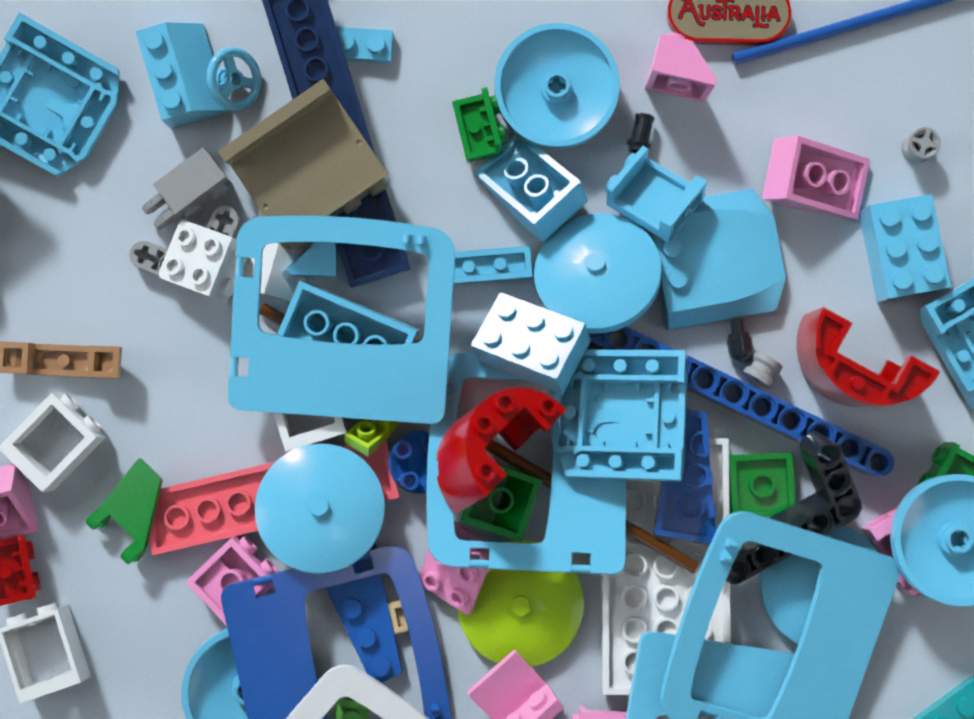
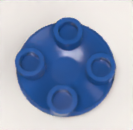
M412 431L402 435L393 444L389 453L388 466L393 480L399 487L410 493H427L428 432Z

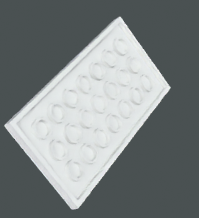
M709 438L716 531L721 521L729 515V438ZM626 480V519L697 561L698 566L693 573H690L626 534L625 565L623 569L615 575H602L603 695H630L638 642L645 632L657 631L677 634L692 587L710 546L708 543L653 534L661 481ZM725 581L705 639L731 643L730 583Z

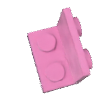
M454 520L455 535L460 540L490 542ZM428 548L419 577L425 589L466 615H469L473 612L485 576L492 569L445 566L434 559ZM470 548V559L489 560V549Z
M516 650L508 654L467 692L469 697L491 719H553L564 709L553 689Z

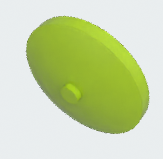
M515 539L503 541L507 543H541L529 539H522V541H518ZM492 569L485 576L473 612L466 615L458 609L457 611L465 636L480 654L495 663H499L513 650H516L531 667L554 659L570 645L582 621L584 597L576 573Z

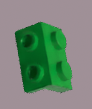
M487 87L481 88L482 94L452 101L467 163L502 155V144L507 143L503 124L497 126L494 116L500 114L496 96H489Z

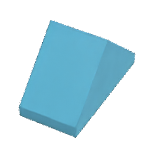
M312 242L281 273L285 277L329 279L336 276V243Z

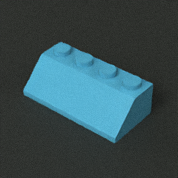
M299 281L277 335L336 343L409 344L416 343L421 330L308 281Z

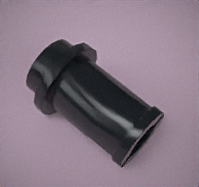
M647 113L635 114L631 139L627 140L629 152L636 154L642 146L651 149L649 139L655 120L654 116Z

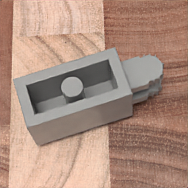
M202 147L153 184L159 193L142 206V210L145 214H151L167 203L170 209L155 219L153 224L157 230L162 229L179 217L184 219L197 215L203 209L202 205L211 198L215 200L223 196L228 190L227 187L232 182L212 155Z

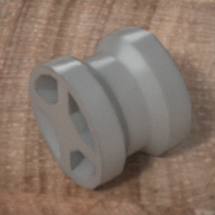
M923 127L917 129L904 139L902 143L903 156L912 163L919 164L925 162L938 153L941 147L940 137L931 128Z
M756 351L752 356V364L745 367L742 373L758 385L770 389L773 384L772 378L775 374L781 372L783 366L770 356Z

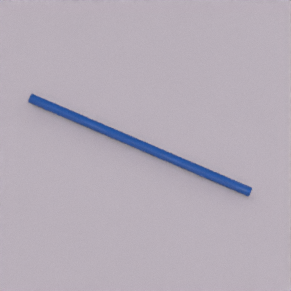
M910 0L731 54L734 65H738L954 0Z

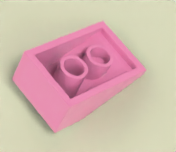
M801 136L774 138L762 200L789 208L858 220L870 159Z

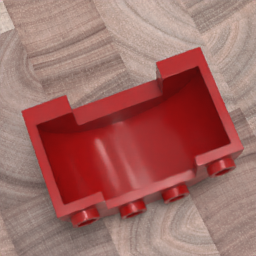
M825 307L804 314L801 319L796 339L797 356L801 369L809 383L820 394L838 404L850 407L894 405L911 400L929 388L941 372L911 355L906 357L901 367L886 360L878 375L837 352L853 324L852 322Z
M509 388L492 394L452 424L439 444L436 460H438V485L444 500L454 514L486 497L505 477L506 472L484 450L498 434L516 451L538 429L541 428L546 432L567 409L555 399L540 391L528 388Z

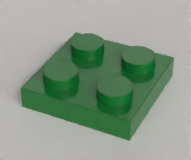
M792 452L729 455L730 514L745 511L764 517H772L794 505L796 499Z

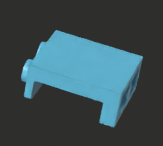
M642 146L636 154L631 153L628 156L623 170L618 176L614 174L607 182L605 191H607L606 205L669 243L703 201L707 181L697 175L691 182L684 180L648 158L649 149Z

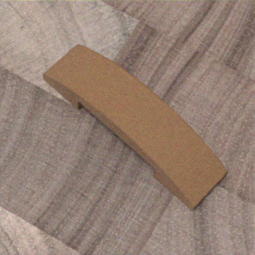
M0 341V373L120 379L122 347Z

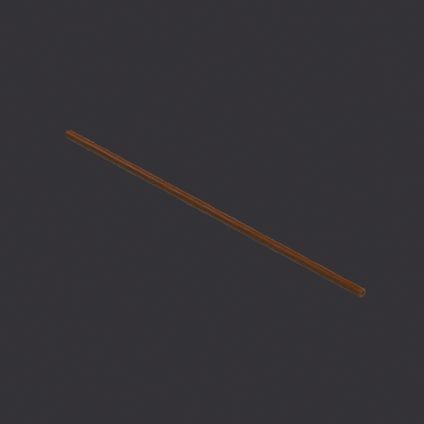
M266 303L260 309V315L281 326L285 314ZM492 440L484 448L525 474L541 479V483L551 489V474L495 440ZM626 519L627 535L688 572L693 573L698 566L697 561Z

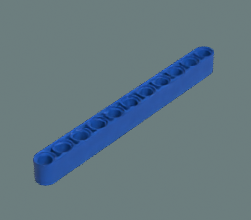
M627 326L612 332L589 335L590 344L601 350H639L641 345H647L652 350H675ZM612 332H620L624 335L626 342L622 348H615L611 345L609 337ZM687 355L688 391L799 444L807 433L812 432L816 426H819L823 430V434L837 443L840 448L845 440L851 443L852 452L849 456L845 457L848 467L865 475L882 477L888 475L893 470L895 464L894 457L888 450ZM699 372H705L710 377V384L706 389H701L696 384V376ZM729 385L734 386L738 390V399L734 403L729 402L725 397V389ZM757 399H762L766 403L767 410L763 416H758L754 411L753 406ZM788 412L795 418V425L790 430L784 427L782 421L783 416ZM875 453L881 460L877 470H873L870 466V458Z

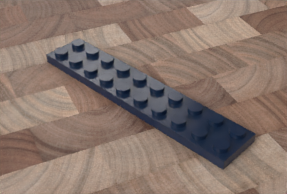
M262 0L292 99L324 79L376 155L329 1ZM387 189L376 196H372L370 193L360 200L362 205L349 214L342 212L337 216L397 222ZM337 243L351 288L412 270L406 250Z

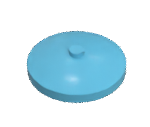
M548 23L525 31L506 48L496 69L494 91L503 120L518 137L541 148L567 149L589 141L607 125L618 101L620 79L618 68L611 52L594 34L571 24Z
M612 214L585 215L563 224L542 245L534 268L535 285L544 308L585 323L588 333L616 331L638 320L654 302L662 277L659 252L652 238L636 223Z
M331 444L306 445L282 456L263 477L255 501L257 528L267 548L286 565L308 573H331L347 568L360 560L376 542L385 516L383 490L372 468L354 452Z
M951 474L933 477L914 487L899 504L891 525L890 541L892 554L904 579L923 596L951 606H974V476Z
M843 526L827 535V537L878 552L868 539L849 527ZM793 554L760 572L759 588L763 607L771 622L786 637L799 644L814 596L820 566L817 561Z
M227 628L207 639L194 653L187 666L181 688L182 707L186 719H248Z

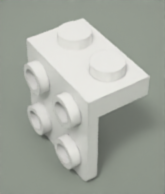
M182 220L176 228L160 268L159 276L166 281L227 304L234 290L236 239Z

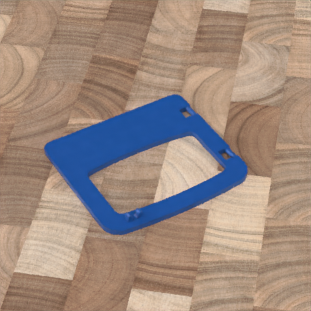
M385 545L370 549L360 560L371 558L373 568L354 572L353 564L339 571L322 574L308 573L291 568L271 573L270 575L231 583L223 589L221 603L248 719H286L318 682L306 621V595L314 590L378 574H388L392 578L401 603L419 677L423 714L429 719H451L445 675L431 613L414 559L404 548L396 545ZM273 582L275 593L256 597L255 586ZM327 713L322 719H328Z

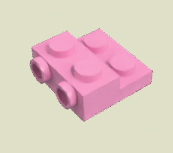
M239 536L231 537L186 581L191 589L225 625L226 620L221 603V594L227 585L279 572L278 568L270 560L265 559L262 561L254 553L257 550V546L246 536L242 538ZM273 582L255 586L256 597L266 595L274 587Z

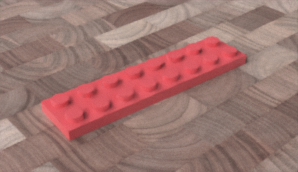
M387 439L369 457L349 445L340 446L360 456L372 468L382 487L384 501L400 498L398 485L393 480L389 471L388 458L390 450ZM275 462L161 488L149 537L152 556L258 531L255 519L256 496L263 477Z

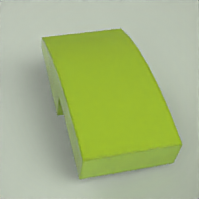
M361 419L344 434L345 443L369 457L386 441L400 422Z

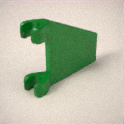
M142 458L137 459L101 506L86 519V524L92 530H95L97 527H105L112 517L135 539L120 555L126 564H130L132 561H139L147 549L163 479Z

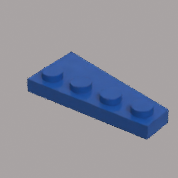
M686 409L682 482L661 481L653 530L655 535L711 544L716 533L715 504L713 503V478L710 468L707 412Z
M371 558L355 562L353 564L354 572L373 568ZM378 574L326 587L366 673L381 683L401 674L403 668L391 623L383 575Z

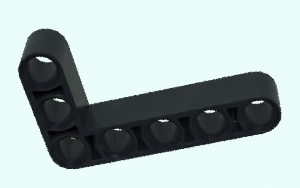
M813 431L807 433L802 438L799 447L816 492L770 517V519L827 536L854 521L861 513L862 503L840 446L820 432ZM753 541L745 542L730 569L726 581L730 584H740L793 554Z

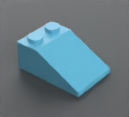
M515 135L502 147V155L488 159L474 174L527 230L544 243L583 207L588 200L581 182L540 148Z

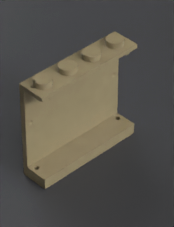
M324 79L218 151L224 162L232 167L264 216L337 217L342 212L349 214L362 205L360 200L370 193L372 196H376L384 191L388 186L386 182L391 180V177ZM307 242L280 243L283 248L290 249L292 247L295 250Z

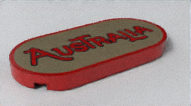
M670 0L667 7V22L672 31L674 30L675 33L685 36L686 40H691L694 44L758 46L775 41L787 29L791 20L789 0Z

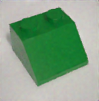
M499 465L506 472L505 477L486 497L465 508L460 521L522 541L542 480Z

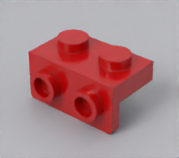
M24 535L0 540V606L27 599L37 598L35 591L41 590L38 572L31 571L29 561L35 559L33 544L31 540L26 541Z

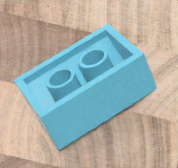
M165 22L135 31L161 120L170 129L230 112V110L222 107L214 100L208 88L207 69L213 58V53L203 23Z

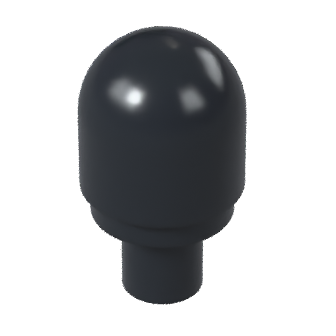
M743 319L730 320L732 334L728 335V354L733 361L745 363L753 356L752 336H750V332H745Z

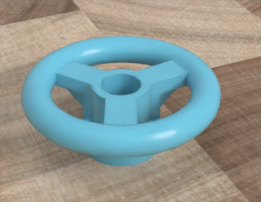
M236 47L222 49L213 56L207 69L209 91L214 100L222 107L232 111H240L250 107L257 100L262 86L261 72L256 60L247 51ZM233 57L242 59L248 65L252 73V79L244 77L237 70ZM224 61V67L218 68L221 62ZM240 87L251 89L248 96L241 101L227 99L233 91Z

